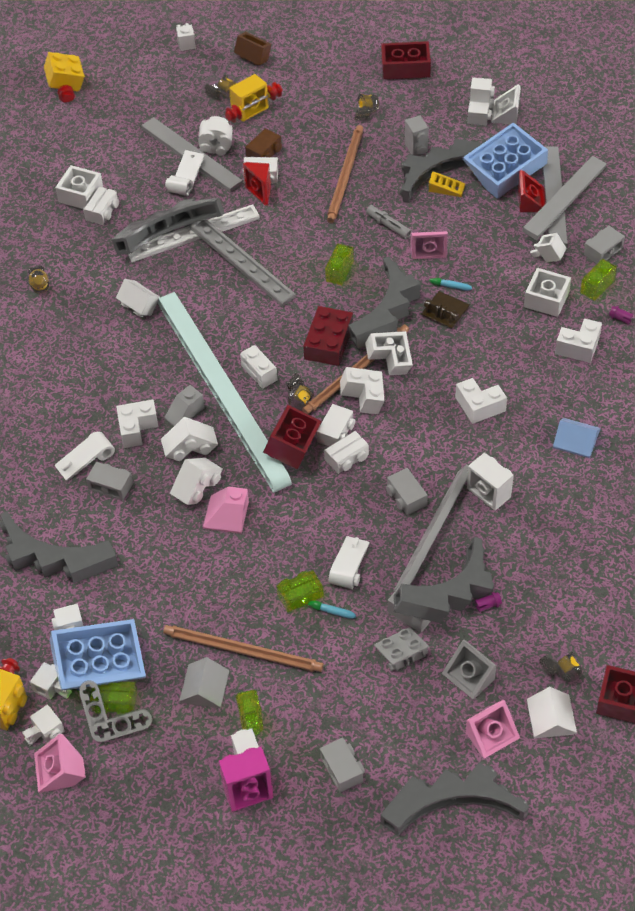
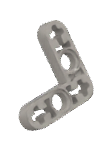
M87 680L80 685L81 700L94 740L98 742L107 741L146 729L151 725L152 717L145 709H138L107 719L98 685L91 680ZM90 684V687H95V690L92 691L93 698L98 697L99 701H91L86 704L85 700H89V696L87 693H83V690L86 689V685ZM92 705H98L101 708L99 716L92 717L89 714V708ZM141 713L144 716H148L144 725L136 722L134 723L135 728L131 729L129 716H132L133 720L138 719ZM120 719L128 723L124 731H118L115 728L116 722ZM112 722V729L115 734L110 735L109 730L104 732L103 737H100L99 734L95 735L94 732L97 731L98 726L106 729L109 728L107 723Z

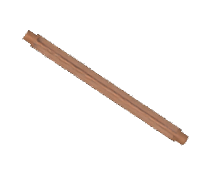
M361 125L356 126L327 213V221L329 223H334L338 215L358 146L363 136V127Z
M405 324L397 328V332L406 331L407 333L409 331L408 326ZM366 355L351 368L364 369L375 359L368 360V355ZM342 375L314 399L307 402L302 411L306 414L314 412L318 406L341 388L340 380Z
M165 625L163 634L170 635L172 638L175 637L310 670L311 672H322L324 663L317 662L315 659L303 658L204 634L175 625L173 627Z

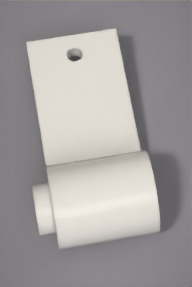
M185 150L176 175H171L166 180L165 187L168 192L184 196L190 194L204 154Z
M93 432L87 439L56 463L55 467L65 480L68 481L95 458L104 461L111 457L115 452V448L102 432Z
M346 537L330 570L328 581L330 584L349 589L358 586L360 581V574H357L358 568L367 551L369 542L360 540L358 537Z

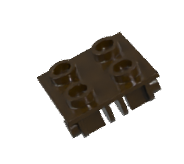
M438 291L432 300L425 301L424 307L426 308L421 315L452 329L470 304Z

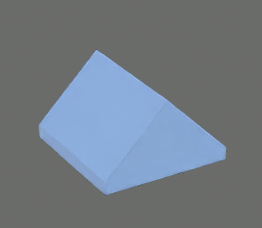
M563 418L559 422L553 448L590 458L600 428Z

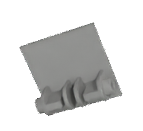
M410 627L374 644L379 652L390 662L388 666L391 671H398L405 667L404 663L408 666V658L414 663L426 657L427 649L429 648Z

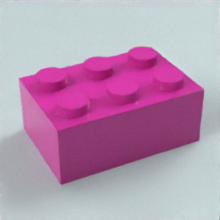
M262 747L248 748L243 753L228 755L219 760L223 788L232 812L273 798L270 768Z

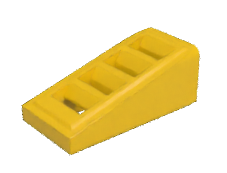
M432 172L429 181V192L462 197L465 183Z

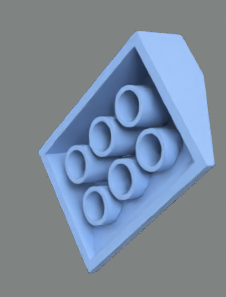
M512 123L464 156L463 160L484 188L498 199L518 185L520 170H523L528 175H532L546 165L548 149L515 123Z
M134 619L51 631L50 645L61 691L80 688V685L87 680L94 681L97 685L146 678Z

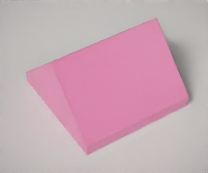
M501 700L467 719L466 734L483 758L520 739L505 700Z

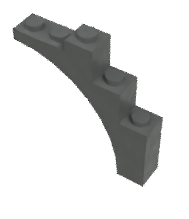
M455 138L453 145H450L449 149L432 146L430 153H427L426 157L408 154L406 161L402 163L405 185L401 186L400 195H403V202H410L416 190L431 178L432 172L442 173L455 168L468 167L463 157L483 143Z
M220 198L195 201V199L182 200L169 210L156 211L147 220L132 222L111 240L117 255L131 254L160 235L197 221L223 216L225 212Z
M389 256L383 258L384 272L389 279V287L385 297L371 313L349 325L350 339L358 349L366 346L365 342L371 333L397 332L398 319L409 316V302L420 298L421 284L419 280H416L412 274L406 276L404 272L399 270L398 264L393 262Z
M8 511L0 514L2 518L0 527L3 533L7 532L8 534L5 537L8 543L5 546L8 554L4 556L8 566L13 565L15 571L34 564L37 572L42 571L44 577L64 570L66 577H71L73 583H77L118 566L116 554L109 541L84 547L51 545L34 539L22 531L13 521Z
M474 537L468 545L463 570L455 578L432 586L401 584L394 594V612L441 623L444 617L448 616L450 609L462 612L471 603L472 598L480 599L491 593L494 583L492 582L491 573L485 571L482 539Z
M479 762L465 781L457 773H451L445 769L432 787L429 788V785L424 780L416 779L412 776L382 812L380 824L399 836L411 823L425 814L439 808L469 804L492 807L507 812L523 821L528 815L529 805H527L523 798L515 797L504 785L496 784L497 774L495 770Z

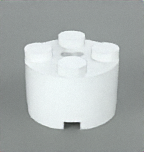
M212 116L206 121L204 119L201 122L198 143L202 152L216 153L219 156H223L230 149L233 128L225 118Z

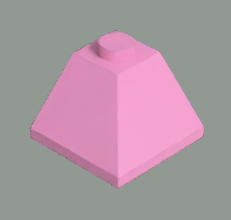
M448 232L411 233L412 259L447 258Z
M227 487L211 495L203 529L242 534L249 504L248 489Z
M63 734L57 735L34 753L39 793L72 787L85 778L83 757Z

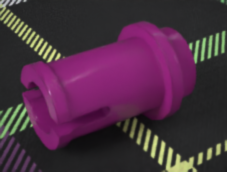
M617 305L611 308L609 316H611V319L616 318L629 325L633 314L620 309Z
M491 592V595L476 599V608L479 613L494 606L498 608L502 604L500 594L498 592Z

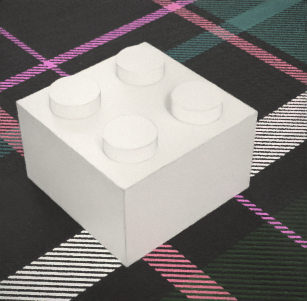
M70 165L55 187L58 202L84 209L98 187H103L101 173Z
M537 268L525 292L524 307L558 317L570 291L571 277Z
M484 452L468 466L467 489L492 509L497 510L511 498L513 474L509 469L501 466L495 458L488 456Z

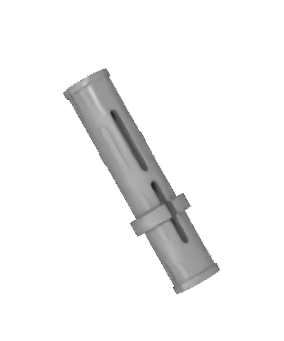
M373 205L367 208L366 214L376 219L380 225H385L404 237V239H408L411 236L412 230L388 216L387 212H382Z

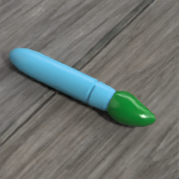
M431 278L429 280L436 286L441 285L464 291L472 290V287L465 283L442 280L441 278Z
M320 601L308 602V605L317 611L321 610L349 619L356 618L355 613L352 611L322 604Z

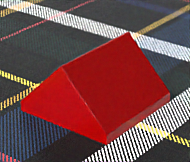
M243 163L245 188L266 206L269 202L271 191L270 164Z
M520 170L518 180L519 212H538L546 204L544 186L526 172Z

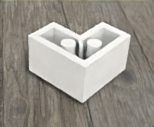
M472 78L467 124L487 126V121L491 120L492 110L489 109H493L494 99H491V96H494L495 86H492V79Z
M584 319L580 332L562 327L557 338L555 354L591 363L600 338L602 323Z
M406 331L371 333L365 342L368 360L386 359L389 375L407 374L412 367Z
M346 367L340 380L341 395L358 397L360 412L379 414L384 403L382 372Z
M473 378L456 384L455 398L472 424L506 411L507 397L499 385L481 391Z
M154 399L116 406L124 448L142 445L140 430L158 427Z
M183 417L161 438L165 457L181 461L191 451L207 455L218 445L212 426L187 417Z
M206 458L185 459L170 494L187 505L197 504L203 497L204 488L215 486L219 482L223 469Z

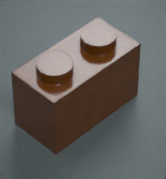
M244 32L237 36L234 53L239 55L240 58L252 61L255 65H262L269 59L272 44L248 32Z
M265 128L245 146L246 157H272L282 148L281 136Z

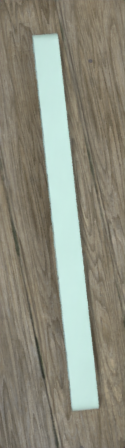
M172 292L158 299L160 309L163 310V314L190 358H192L193 363L220 407L224 408L222 410L228 420L231 421L230 423L237 434H240L238 435L247 448L253 461H256L255 464L272 492H277L292 485L290 476L281 461L263 453L268 440L176 293Z

